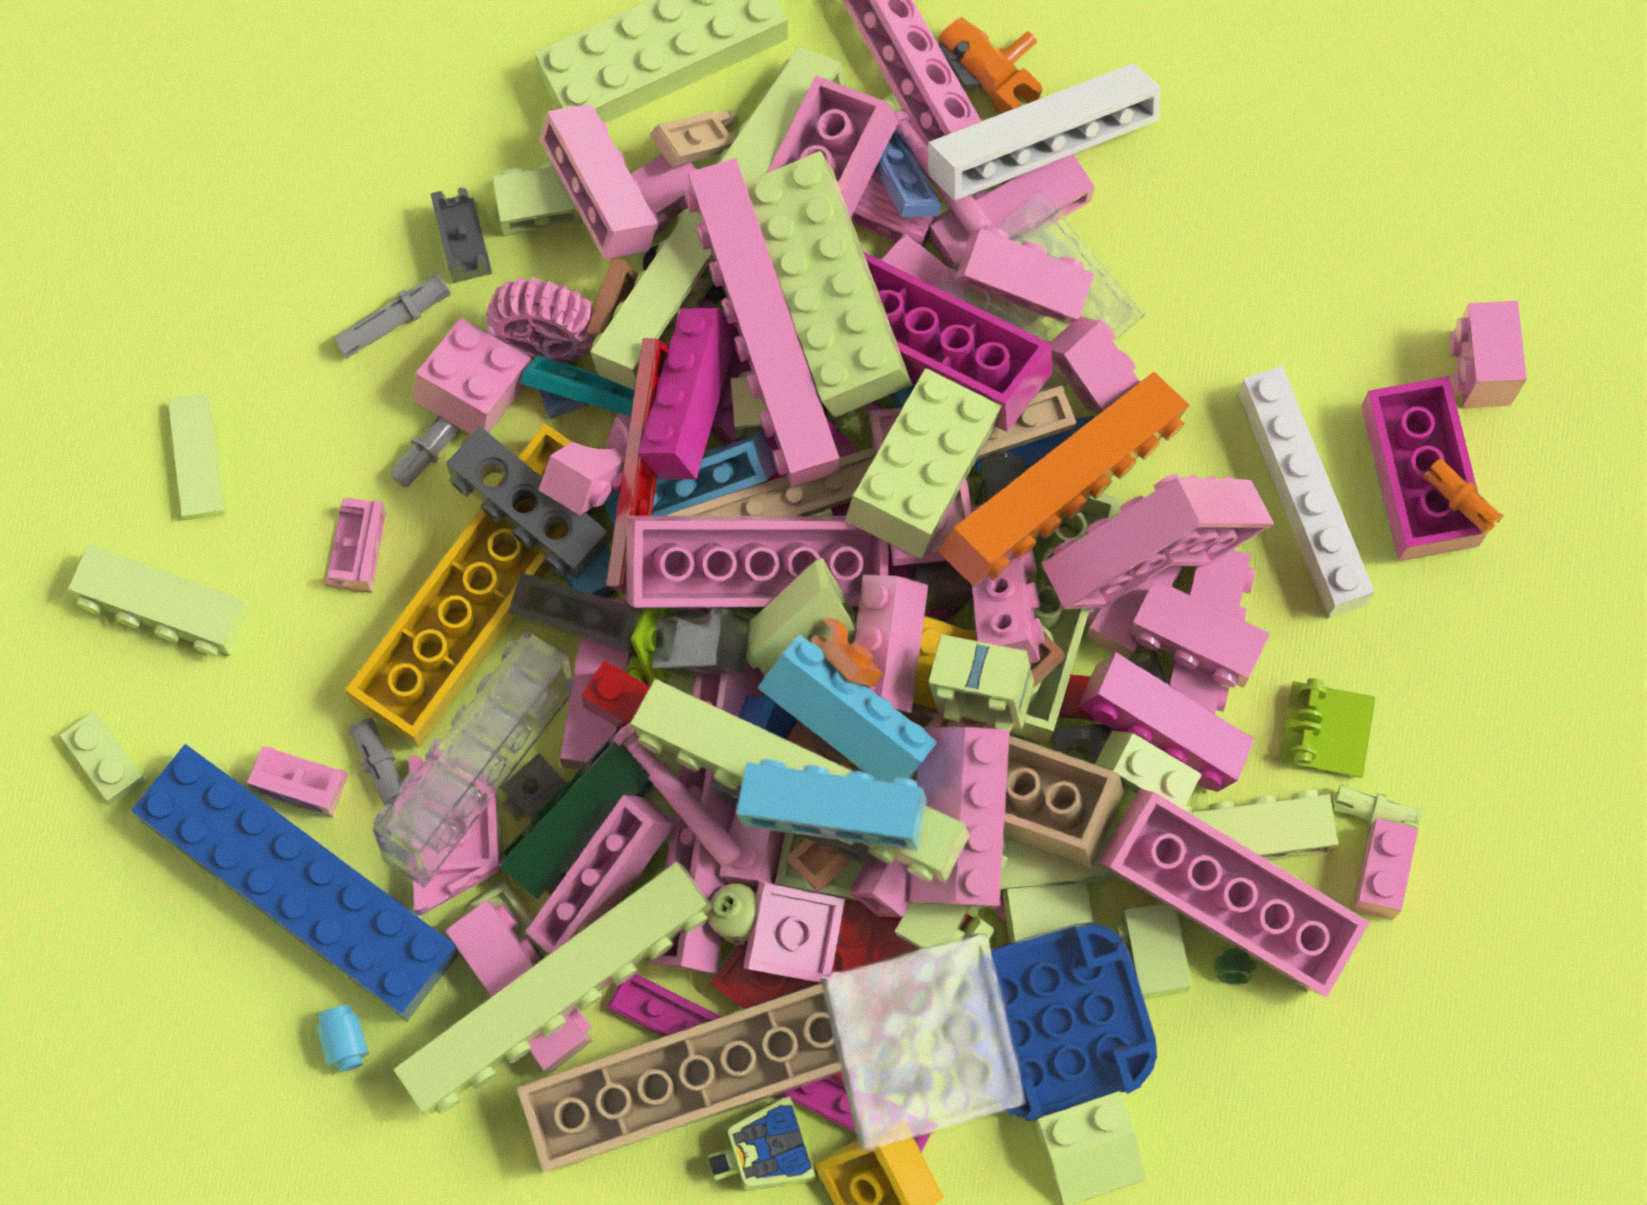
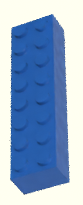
M186 743L131 810L139 821L405 1021L410 1019L460 954L453 942Z

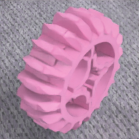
M533 277L531 281L517 278L516 282L505 281L503 287H497L495 294L492 295L486 312L487 332L531 357L532 360L539 355L563 363H567L568 360L579 361L581 356L588 354L593 344V340L586 332L594 308L591 307L590 300L580 298L579 291H570L566 289L565 284L559 286L553 284L551 280L542 282L536 277Z

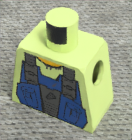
M791 1097L784 1098L727 1128L732 1148L707 1155L715 1180L740 1173L745 1191L815 1181V1173Z

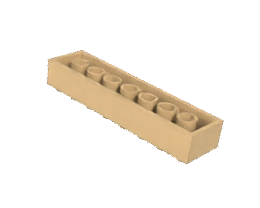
M850 974L528 1083L517 1087V1091L543 1172L551 1173L876 1062L879 1058Z

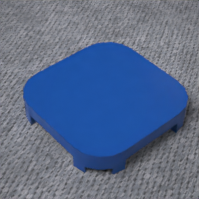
M1094 922L1075 923L998 946L977 956L967 970L961 989L963 1007H965L988 1082L989 1091L995 1103L999 1104L1008 1113L1025 1118L1026 1121L1038 1120L1045 1115L1066 1110L1118 1091L1129 1094L1142 1087L1144 1081L1153 1072L1158 1057L1156 1037L1132 958L1122 937L1108 926Z

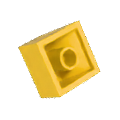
M904 1120L872 1131L814 1164L835 1205H935L944 1198Z

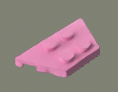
M413 755L409 756L413 897L415 914L423 915L500 872L496 788L492 784L478 779H467L460 772L447 767L445 770L423 762L421 757Z

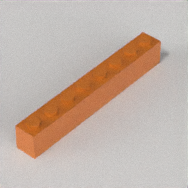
M1151 373L953 527L938 552L974 587L988 576L992 580L997 579L1011 564L1009 559L1013 556L1019 560L1022 559L1035 546L1037 542L1035 539L1041 535L1044 539L1048 538L1060 526L1063 516L1066 515L1069 519L1073 518L1085 506L1088 496L1091 495L1094 499L1098 498L1110 486L1113 476H1116L1118 479L1123 478L1136 464L1137 461L1135 459L1138 456L1145 460L1160 445L1161 442L1159 440L1162 437L1166 441L1174 437L1183 427L1184 422L1180 418L1190 405L1157 373Z

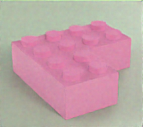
M1177 474L1167 476L1154 485L1156 491L1145 498L1138 496L1121 505V513L1114 518H1104L1088 526L1086 529L1088 534L1078 541L1072 539L1057 546L1053 550L1054 556L1043 562L1042 566L1063 608H1104L1169 566H1207L1272 526L1274 523L1252 480L1234 479L1232 476L1224 479H1217L1215 476L1197 478L1196 475L1178 477Z

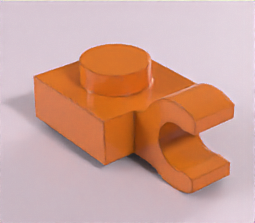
M826 617L824 622L831 629V637L827 640L824 637L813 635L811 638L812 643L824 651V657L849 682L874 687L884 673L871 662L874 658L872 653L858 643L853 642L849 645L847 641L848 631L845 624L840 620Z

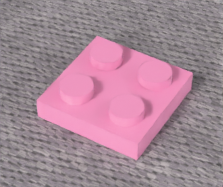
M759 882L757 913L749 934L743 968L820 983L830 981L845 898Z

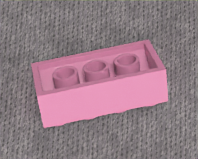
M922 727L937 743L917 768V786L923 787L927 799L926 806L964 823L969 838L946 882L933 877L931 882H928L911 873L909 902L998 907L1000 902L1009 730L970 727Z

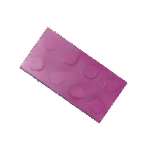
M1450 377L1369 390L1361 405L1398 562L1479 547L1487 534L1484 535L1460 510H1452L1448 506L1450 501L1428 480L1426 481L1423 478L1428 470L1432 471L1430 467L1440 458H1443L1445 463L1467 483L1472 481L1476 485Z

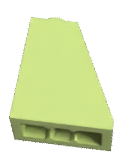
M823 558L814 561L745 626L749 642L743 646L745 655L750 666L753 669L759 667L765 677L799 634L811 643L813 635L829 640L831 629L824 622L826 617L840 620L845 624L848 631L847 641L849 645L855 640L856 615Z

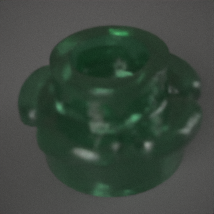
M1232 948L1223 951V955L1216 957L1214 967L1217 969V978L1221 982L1240 985L1251 981L1252 971L1256 969L1257 964L1254 960H1250L1246 952L1241 949Z

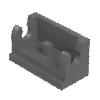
M458 188V195L452 198H446L442 191L430 193L453 283L492 274L473 197L469 198L468 191L465 188Z

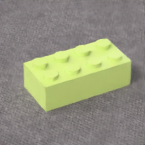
M925 368L855 491L845 521L922 559L990 436L1001 405Z

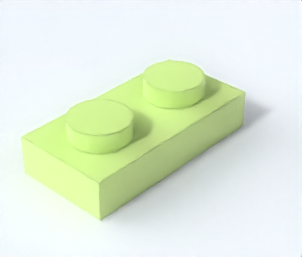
M95 710L60 734V737L109 804H112L145 780Z

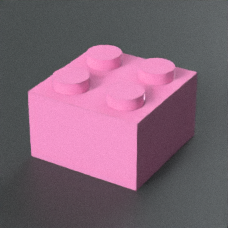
M1518 301L1468 303L1461 318H1457L1456 328L1449 334V350L1451 356H1457L1458 370H1455L1453 374V388L1455 395H1461L1462 408L1511 406L1526 382L1527 375Z
M460 318L417 371L412 401L471 435L479 426L489 433L526 386L521 384L522 373L530 364L531 357L465 319Z

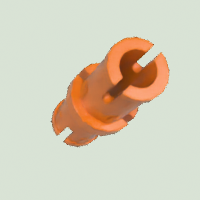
M1440 458L1430 467L1432 471L1428 470L1424 474L1423 478L1426 481L1428 480L1450 501L1448 506L1454 511L1460 510L1484 535L1496 526L1495 522L1499 523L1504 515L1498 512L1476 492L1478 487L1472 481L1467 483L1445 463L1443 458Z

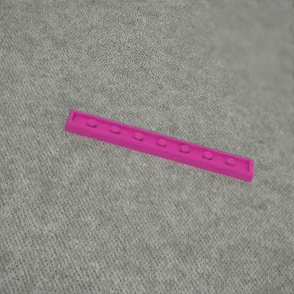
M634 974L630 979L618 986L607 1007L608 1010L662 1037L722 1018V1016L638 974ZM835 1076L779 1094L783 1098L791 1097L793 1103L860 1137L904 1120L921 1153L935 1127V1123L853 1082L848 1086Z

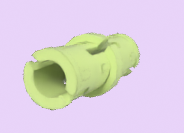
M1341 784L1338 788V795H1336L1333 805V811L1335 812L1339 811L1368 820V825L1370 826L1376 819L1418 828L1416 826L1420 824L1423 811L1420 808L1417 809L1387 800L1386 795L1381 793L1373 796L1347 788Z

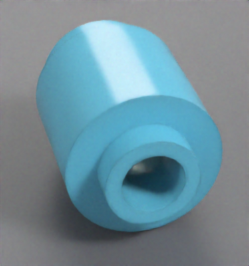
M350 1005L337 1006L317 1015L319 1025L316 1026L327 1067H337L339 1073L361 1067L363 1065L362 1058L368 1056L369 1051L358 1014L352 1013Z

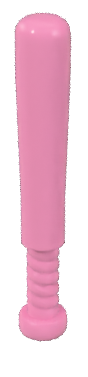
M905 111L896 112L895 116L899 122L893 133L900 135L901 139L912 150L915 160L968 233L972 234L980 228L985 230L986 226L991 227L990 218L971 195L954 201L928 175V146L918 135L917 131L914 130L913 126L910 125L908 113Z
M631 723L623 727L614 736L613 740L619 746L624 745L627 747L633 757L646 769V772L650 775L649 780L667 799L715 860L722 866H728L734 862L741 852L736 842L682 784L666 764L660 763L649 749L638 743L639 737Z

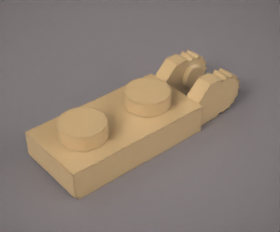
M733 110L718 113L710 111L658 124L649 135L670 166L673 167L722 154L725 149L731 147L739 134V130L730 133L726 130L737 120Z

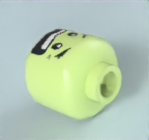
M729 884L719 889L710 900L713 909L707 913L708 921L713 930L727 942L735 946H747L749 934L757 913V893L743 884Z

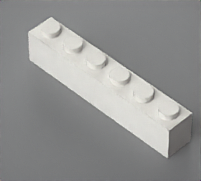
M1134 63L928 142V175L956 201L1158 121L1161 87Z
M1283 366L1244 378L1238 396L1327 617L1330 618L1367 605L1374 593V589Z

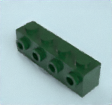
M616 732L499 855V867L537 900L545 891L552 894L566 876L564 871L574 860L579 858L623 795L644 797L653 786V783L649 780L650 775L637 759L633 757L632 753L628 751L627 747L624 745L619 746L613 740L617 734Z

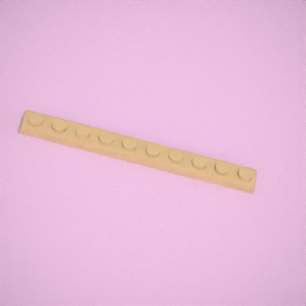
M1058 386L1037 393L1008 432L994 426L976 460L1074 429L1077 422L1063 387ZM872 447L840 458V472L793 487L790 486L788 477L784 476L668 514L667 516H807L826 508L831 509L852 501L855 491L875 458L874 448Z

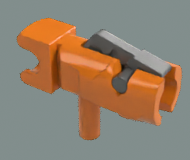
M960 17L953 21L939 35L938 45L964 88L980 87L993 100L992 107L1000 114L1021 107V103L1016 97L1023 98L1028 103L1039 100L1042 94L1040 82L1025 68L1019 70L1013 65L1037 44V40L1032 33L1026 31L1006 50L1003 48L997 49L989 42V37L985 32L965 18Z

